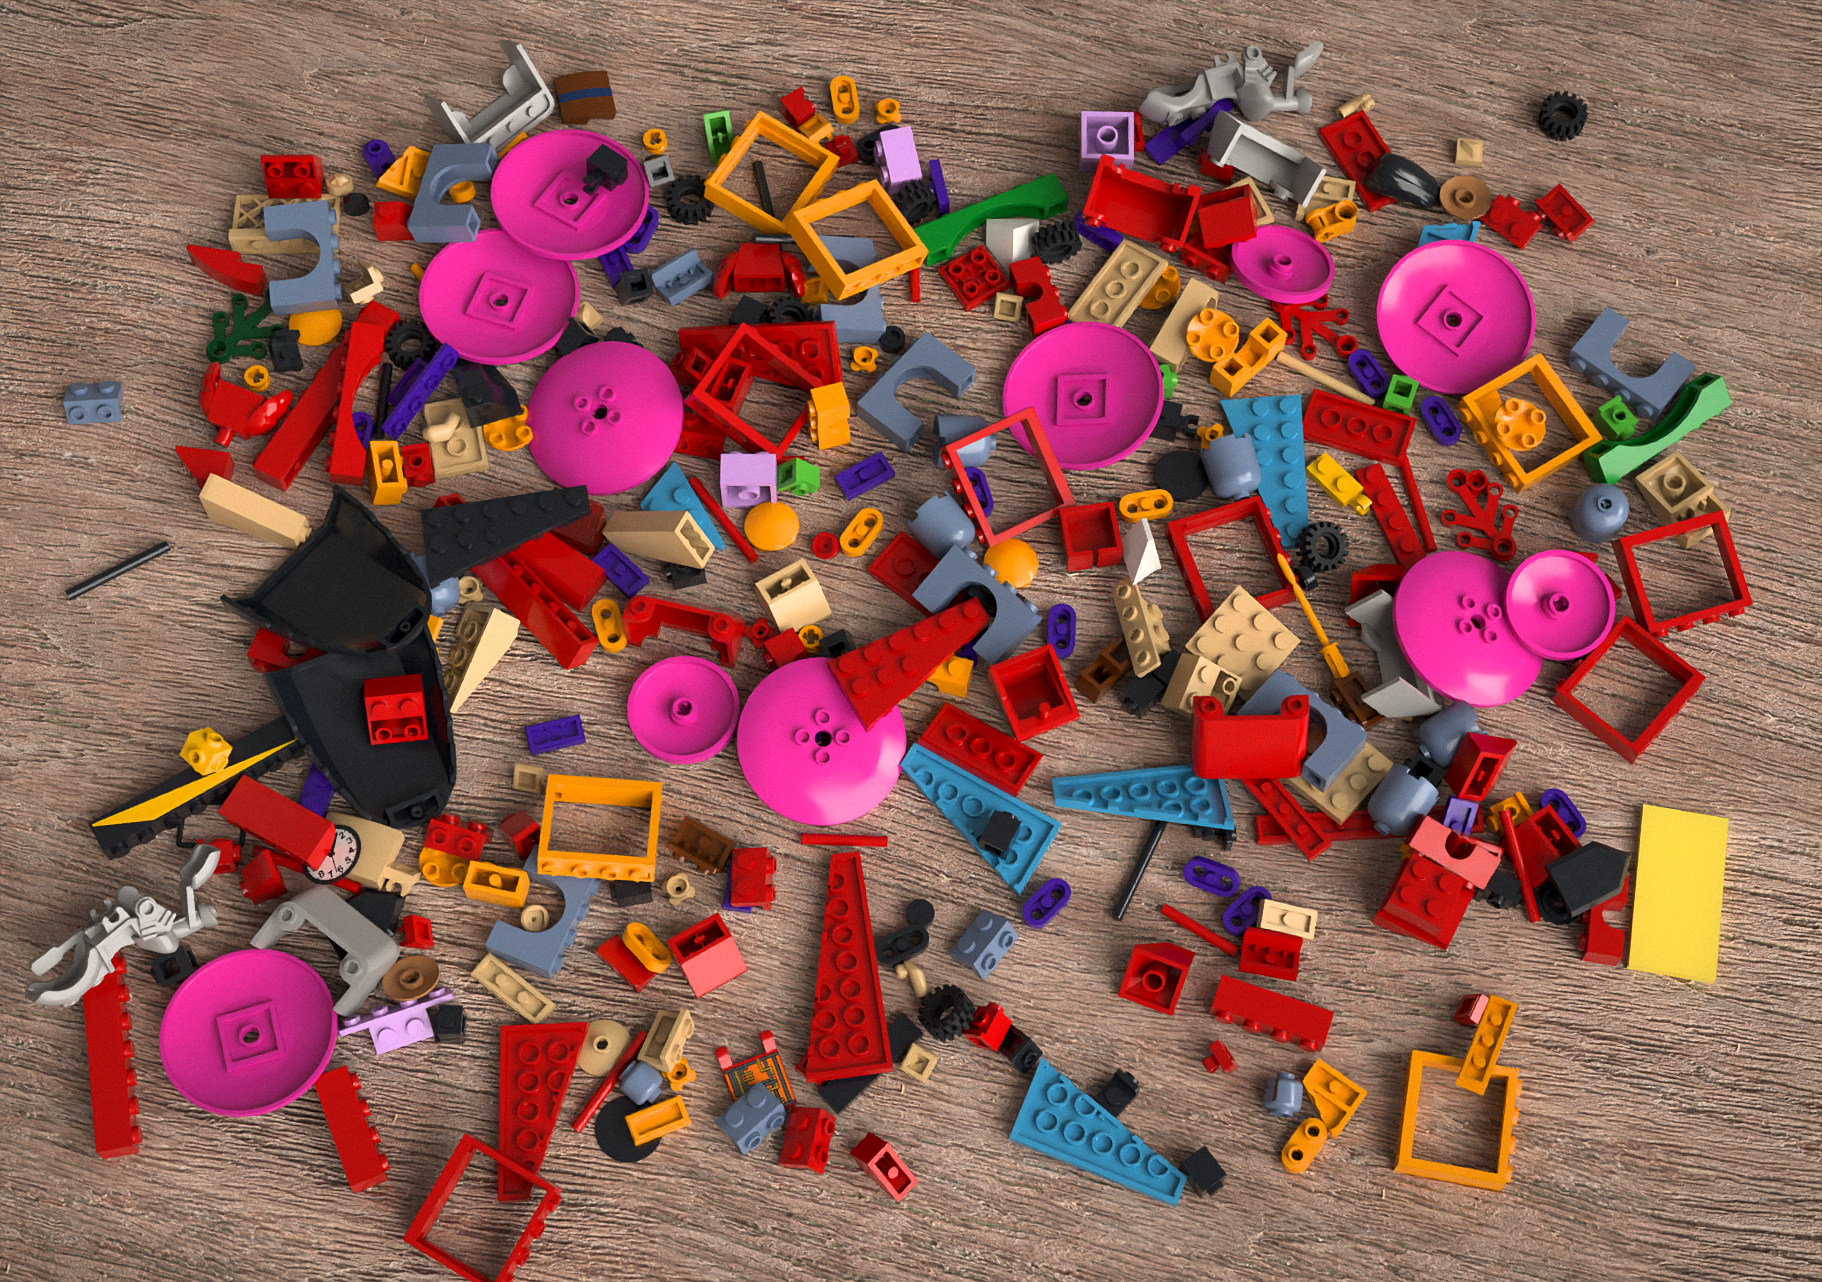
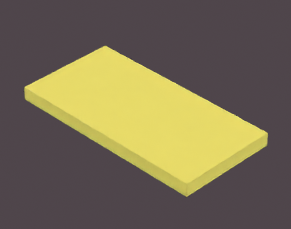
M1646 804L1642 805L1626 969L1712 984L1716 981L1728 818Z

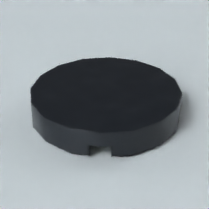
M1185 450L1172 451L1163 455L1157 462L1154 471V482L1157 489L1167 491L1172 496L1173 501L1178 503L1198 498L1205 490L1208 481L1201 458Z

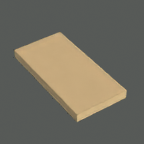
M1124 238L1068 311V320L1071 323L1100 322L1122 328L1168 267V261Z

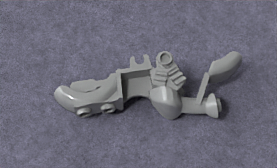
M1313 41L1308 48L1295 55L1293 66H1289L1283 74L1281 94L1271 93L1269 87L1277 72L1272 71L1273 68L1268 66V63L1262 57L1260 48L1252 45L1245 48L1241 54L1243 65L1236 61L1231 52L1226 53L1228 62L1225 63L1220 61L1218 55H1215L1213 58L1215 68L1197 71L1196 81L1174 87L1166 85L1149 90L1138 112L1152 121L1161 123L1162 126L1167 124L1174 126L1188 118L1193 120L1201 118L1211 109L1216 101L1223 98H1232L1231 103L1237 104L1246 119L1253 122L1260 121L1270 111L1284 112L1295 110L1307 115L1310 113L1312 106L1311 95L1304 87L1297 88L1293 93L1294 78L1305 74L1315 64L1324 45L1320 41ZM1187 92H1188V94H1186V95H1183V96H1180V97H1175V96H1177V95L1184 94V93H1187Z
M197 844L192 849L187 861L180 867L179 872L182 882L179 883L182 917L176 920L174 918L177 914L162 907L150 896L139 894L138 890L131 885L119 887L115 892V904L108 899H103L102 903L106 906V910L99 915L94 909H90L91 922L71 933L56 946H49L29 962V969L36 976H42L63 959V954L75 945L74 957L66 972L54 980L29 983L25 990V997L41 1005H63L69 1007L75 1004L90 988L100 984L108 972L112 973L115 971L111 959L122 947L136 944L143 949L170 954L178 949L179 939L203 927L218 926L216 920L218 914L209 903L204 905L202 902L197 901L195 904L193 889L199 888L213 874L217 867L221 850L209 844Z

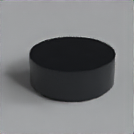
M362 193L348 194L342 200L344 213L349 216L364 215L370 208L368 197Z
M887 326L885 333L879 339L880 348L884 352L891 354L901 351L905 346L903 330L897 326Z
M1301 564L1294 569L1293 573L1299 577L1298 583L1304 591L1310 592L1318 587L1315 575L1306 564Z
M916 899L907 906L906 920L909 925L918 924L926 929L933 923L935 911L929 901Z

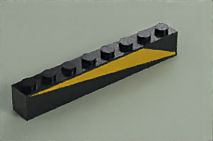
M280 716L230 744L233 748L227 758V765L221 771L203 776L191 766L88 823L109 860L124 857L130 852V849L137 845L149 843L162 831L179 826L182 822L181 819L204 812L213 801L227 799L243 774L257 781L260 776L279 770L285 762L304 756L306 753L288 728L283 717Z

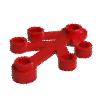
M1326 294L1318 298L1325 302L1323 304H1319L1314 300L1306 303H1287L1288 305H1282L1279 302L1270 300V306L1273 311L1280 314L1281 329L1292 336V338H1286L1285 345L1293 344L1296 337V332L1291 326V315L1299 320L1302 339L1300 356L1303 360L1311 361L1316 356L1317 347L1313 344L1312 331L1333 345L1337 355L1343 359H1348L1350 354L1357 350L1358 342L1353 336L1343 335L1340 337L1321 323L1333 321L1338 326H1344L1347 324L1350 316L1349 311L1342 307L1336 310L1322 311L1326 309L1329 301ZM1313 306L1318 311L1306 312L1300 307ZM1339 314L1344 315L1345 318H1344V319H1340V318L1337 317V315H1339ZM1347 347L1350 351H1344L1341 348ZM1309 349L1313 353L1307 354L1304 352V350Z
M1461 469L1452 470L1446 478V487L1451 492L1457 493L1473 517L1457 514L1454 510L1447 509L1440 517L1441 524L1446 528L1458 525L1484 531L1489 538L1473 537L1469 532H1460L1455 540V544L1459 549L1466 550L1473 547L1489 551L1492 558L1499 562L1511 560L1517 551V545L1511 538L1514 521L1519 514L1518 508L1512 504L1504 506L1501 511L1503 524L1499 533L1494 526L1498 500L1503 494L1501 484L1493 482L1488 485L1485 491L1487 503L1484 512L1467 487L1469 483L1468 474ZM1452 480H1459L1461 486H1454ZM1496 488L1499 491V494H1491L1490 489ZM1506 510H1511V511H1513L1514 516H1513V517H1508V516L1505 514V511H1506ZM1451 515L1454 521L1447 522L1444 516ZM1466 537L1469 543L1462 544L1460 538ZM1498 546H1505L1507 552H1499Z

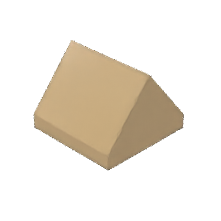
M997 292L993 318L1019 323L1023 307V297Z
M515 763L513 789L540 794L546 775L545 769Z

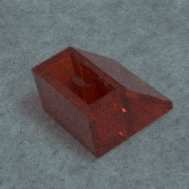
M589 499L590 515L563 528L557 527L549 531V533L576 551L594 558L606 538L602 531L607 524L603 506L597 501Z

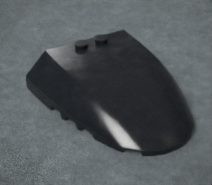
M337 484L332 487L333 499L323 524L252 594L230 599L224 594L220 597L225 608L269 633L310 648L364 658L385 656L408 645L424 629L432 610V594L429 585L404 546L396 540L387 527H384L378 521L374 513Z
M428 624L408 645L385 656L364 658L329 652L290 668L263 673L262 678L268 691L303 751L332 787L365 819L398 830L412 829L429 822L431 818L441 813L448 804L456 784V745L453 736V718L450 714L448 690L445 688L441 662ZM421 674L428 739L371 745L364 699V679Z

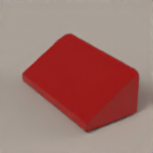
M617 934L595 950L596 956L637 993L658 974V972L649 971L634 953L627 948Z

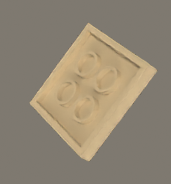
M1238 585L1183 648L1189 654L1202 656L1242 678L1236 696L1246 703L1301 640Z
M1318 726L1308 735L1306 761L1324 742L1323 734ZM1366 742L1364 749L1324 793L1302 778L1301 775L1295 778L1281 779L1341 826L1380 785L1394 763Z

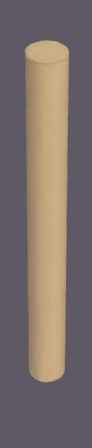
M1283 351L1279 353L1277 361L1352 400L1370 405L1375 404L1376 400Z

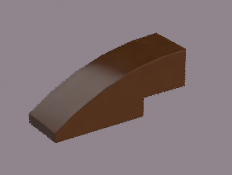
M1124 633L1101 651L1097 660L1083 670L1076 680L1074 687L1094 704L1106 695L1133 668Z

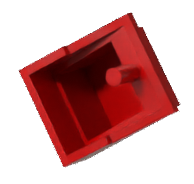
M1052 643L989 667V681L1018 743L1080 719V714Z
M1412 853L1409 858L1405 857L1372 923L1402 936L1412 937L1446 951L1475 891L1463 886L1466 879Z

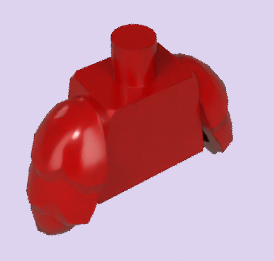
M752 241L750 243H742L739 251H732L722 258L712 281L714 284L713 295L721 300L730 294L733 287L735 292H785L786 285L792 296L802 298L805 295L806 278L802 272L800 262L793 254L788 251H780L778 244H753Z
M217 361L209 364L206 373L202 377L198 400L204 416L213 427L218 429L213 442L223 448H228L234 436L248 440L251 436L257 437L272 431L277 426L278 421L287 414L294 395L287 389L267 400L264 396L222 380L220 364Z

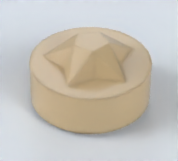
M334 174L326 180L327 191L332 195L343 196L353 190L352 177L348 174Z
M530 905L521 911L519 925L522 930L535 933L543 932L548 927L549 914L544 907Z

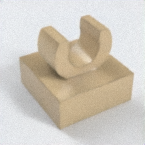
M397 861L387 865L383 875L384 878L390 879L386 884V890L389 892L394 890L395 883H399L402 886L400 896L404 897L410 892L411 886L419 882L421 871Z

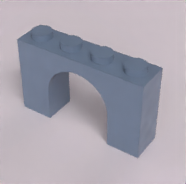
M491 143L433 145L431 155L427 159L425 173L421 177L418 195L414 199L411 216L407 220L408 230L417 243L475 242L481 220L473 206L441 205L439 203L444 193L460 182L493 179L500 159Z
M327 200L263 207L265 232L270 242L307 239L320 247V259L312 272L300 278L269 281L270 303L275 315L340 309L339 299H343L342 284L337 281V275L341 274V264L339 258L335 257V250L339 249V240L337 233L334 234L333 225H337L336 210L331 209Z
M817 235L845 275L877 262L878 255L877 250L873 247V239ZM806 257L807 271L817 272ZM880 284L859 292L861 301L857 304H820L813 316V321L835 320L838 342L876 344L881 335L886 331V320L882 318L883 296L879 294Z
M1607 306L1571 349L1566 363L1574 371L1582 373L1591 379L1596 386L1606 389L1615 397L1620 395L1622 398L1621 402L1634 408L1640 416L1655 422L1691 378L1696 365L1674 351L1661 368L1651 376L1635 378L1625 375L1613 364L1610 350L1624 334L1629 320Z
M926 331L921 338L917 337L911 342L909 350L903 356L899 355L893 361L890 370L886 374L882 373L877 377L874 386L868 392L864 391L856 401L857 416L903 452L907 453L923 436L924 423L898 403L895 398V392L899 386L910 379L926 378L936 382L958 399L974 383L976 368Z
M954 544L912 596L931 613L936 615L943 612L965 588L971 587L973 584L975 586L988 587L995 596L997 614L993 624L972 649L993 666L1008 660L1043 618L1036 613L1039 608L1027 598L1022 601L1016 596L1018 590L1008 581L1002 584L996 578L999 573L987 563L983 566L975 560L978 555L966 545L962 549Z
M1278 668L1236 715H1280L1281 702L1284 698L1290 695H1309V719L1320 728L1324 742L1304 763L1301 777L1324 793L1364 749L1368 734L1361 725L1355 722L1352 723L1345 718L1338 708L1329 706L1320 699L1316 692L1310 689L1307 690L1298 683L1293 675L1284 673Z
M535 844L523 867V871L527 872L530 880L552 888L562 895L565 899L563 916L552 928L535 933L524 931L497 920L485 943L487 952H490L495 957L551 980L555 972H560L565 960L563 954L567 946L572 947L577 936L575 929L579 921L583 922L586 919L590 908L588 903L592 896L598 894L602 880L600 878L538 874L539 845Z

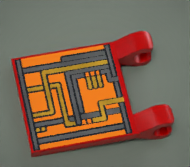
M770 1030L760 1033V1040L765 1053L740 1063L732 1064L726 1046L716 1049V1057L734 1103L760 1081L782 1103L784 1109L798 1104Z

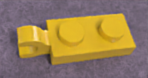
M1326 452L1306 467V474L1342 508L1349 504L1360 516H1364L1370 511L1371 500L1361 494L1364 487Z

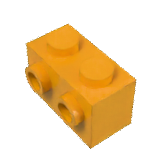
M370 441L367 451L366 468L372 505L400 504L402 495L407 492V480L403 477V457L399 454L398 442Z
M470 861L463 889L468 899L523 910L531 883L527 872L519 868H504L486 861Z

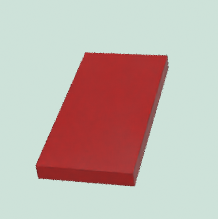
M1363 110L1318 130V137L1346 179L1356 182L1354 191L1369 213L1398 201L1388 196L1373 194L1364 184V177L1367 175L1369 163L1384 153L1392 152Z
M1313 388L1302 420L1304 440L1401 468L1417 418Z
M900 530L867 568V574L928 618L935 615L914 598L912 594L941 560L935 558L925 547ZM968 588L962 590L945 610L964 603L965 601L962 599Z
M948 702L944 703L918 740V745L1014 798L1017 797L1043 758V754L1021 742L1018 743L1012 737Z

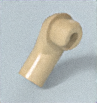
M1362 93L1337 108L1335 113L1341 120L1350 116L1361 107L1364 111H1369L1375 105V101L1370 98L1371 95L1368 93Z
M449 412L443 424L425 427L422 432L423 438L431 443L449 440L460 421V417L455 413Z
M905 960L902 964L895 966L894 969L899 979L908 977L911 980L917 998L925 996L930 992L923 971L912 962Z

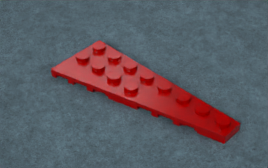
M860 851L831 855L808 1049L806 1083L893 1071Z

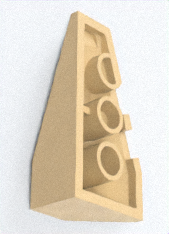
M467 602L455 632V637L459 638L456 651H451L449 660L452 661L451 672L447 673L444 677L451 713H455L508 650L512 641L517 637L520 620L495 608Z

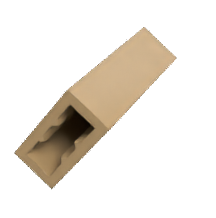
M210 473L199 495L209 519L216 523L293 550H297L311 536V527L306 516L215 474Z
M616 511L602 531L609 542L622 552L698 569L704 568L715 549L688 511Z

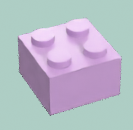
M1081 111L1079 125V172L1093 173L1096 162L1102 154L1114 157L1113 163L1117 167L1122 163L1125 164V168L1132 170L1134 162V112Z
M911 126L880 132L878 141H875L873 153L876 164H881V173H879L880 184L882 188H886L888 195L898 193L900 187L904 188L906 183L910 182L912 184L913 180H921L922 173Z
M729 452L728 454H721L720 487L723 508H754L763 502L771 501V503H777L776 454L768 452H757L755 454Z

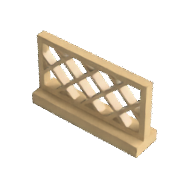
M322 194L321 198L269 199L268 195H236L232 229H229L228 235L232 251L239 252L240 254L320 253V247L307 239L270 242L265 232L264 220L258 223L253 218L262 211L264 212L263 207H268L272 204L286 205L327 200L328 203H335L334 207L331 208L336 210L337 225H333V232L338 235L342 197ZM243 204H254L256 206L248 213L242 210ZM247 222L254 226L251 229H239Z

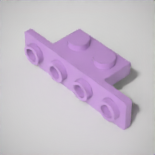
M444 986L433 988L428 995L411 1001H399V1005L390 1008L387 1005L379 1006L372 1009L371 1014L363 1017L359 1015L349 1016L342 1020V1024L338 1025L339 1035L342 1037L369 1028L378 1055L435 1036L426 1008L452 1000L454 998L451 987L445 989Z

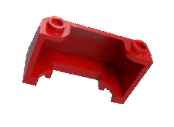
M1102 154L1096 162L1081 217L1085 219L1084 223L1094 228L1103 226L1160 246L1159 249L1166 253L1174 254L1175 251H1180L1184 246L1202 188L1189 184L1188 188L1180 187L1179 189V183L1170 184L1129 170L1122 163L1117 167L1113 163L1114 157Z
M644 594L632 597L627 602L622 616L627 645L641 647L642 641L647 637L658 638L661 626L711 637L713 639L711 650L717 651L720 654L721 666L735 669L744 638V629L746 628L744 618L737 612L658 594Z
M1290 695L1284 698L1281 702L1280 715L1223 716L1222 703L1215 697L1193 696L1189 727L1193 773L1202 779L1295 778L1300 776L1303 765L1306 762L1309 695Z

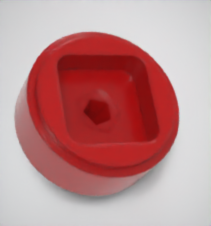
M820 532L813 538L811 549L816 557L830 560L839 553L840 542L834 534Z

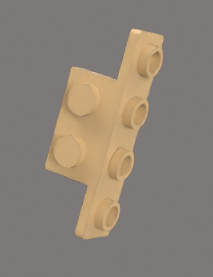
M1129 576L1112 587L1111 591L1135 675L1141 678L1160 666L1159 656L1164 657L1171 650L1168 643L1169 635L1164 629L1162 623L1163 614L1160 608L1142 599L1138 583L1132 586Z

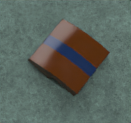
M607 71L578 72L554 78L553 85L562 124H587L590 118H615L617 112Z

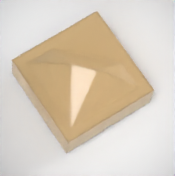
M1458 138L1456 142L1455 164L1481 167L1484 141Z
M586 300L579 305L575 318L583 320L591 330L603 323V317Z
M913 1042L899 1069L925 1083L940 1056Z

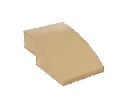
M1678 451L1635 477V482L1642 495L1664 526L1723 510L1726 522L1728 523L1731 511L1712 493L1714 486ZM1712 527L1674 538L1687 550L1713 533Z
M328 812L325 819L331 821L334 825L351 827L357 832L361 840L360 857L355 867L345 878L356 882L359 881L381 890L386 880L383 877L387 865L394 863L405 840L402 831L363 818Z

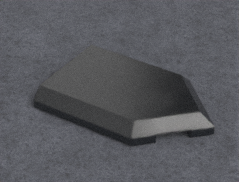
M1592 841L1545 865L1544 868L1570 918H1573L1622 892L1632 854Z
M365 888L345 901L392 938L396 934L398 920L404 907L406 896L403 897L398 894ZM327 936L342 961L348 952Z

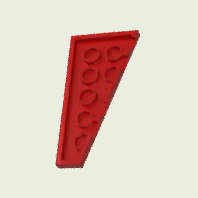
M835 320L746 324L754 327L759 335L768 342L776 344L787 357L799 362L801 368L810 375L818 377L823 385L843 383ZM739 325L681 327L678 330L681 351L689 350L690 346L694 345L710 359H713ZM740 341L729 355L730 357L751 363L753 365V376L792 387L795 385Z
M975 597L828 661V669L864 730L868 733L874 728V724L892 712V708L902 699H906L930 678L943 662L949 661L962 645L968 644L990 623V617L978 598Z
M589 1022L501 1025L498 1150L538 1174L590 1027ZM498 1162V1202H529L535 1184Z

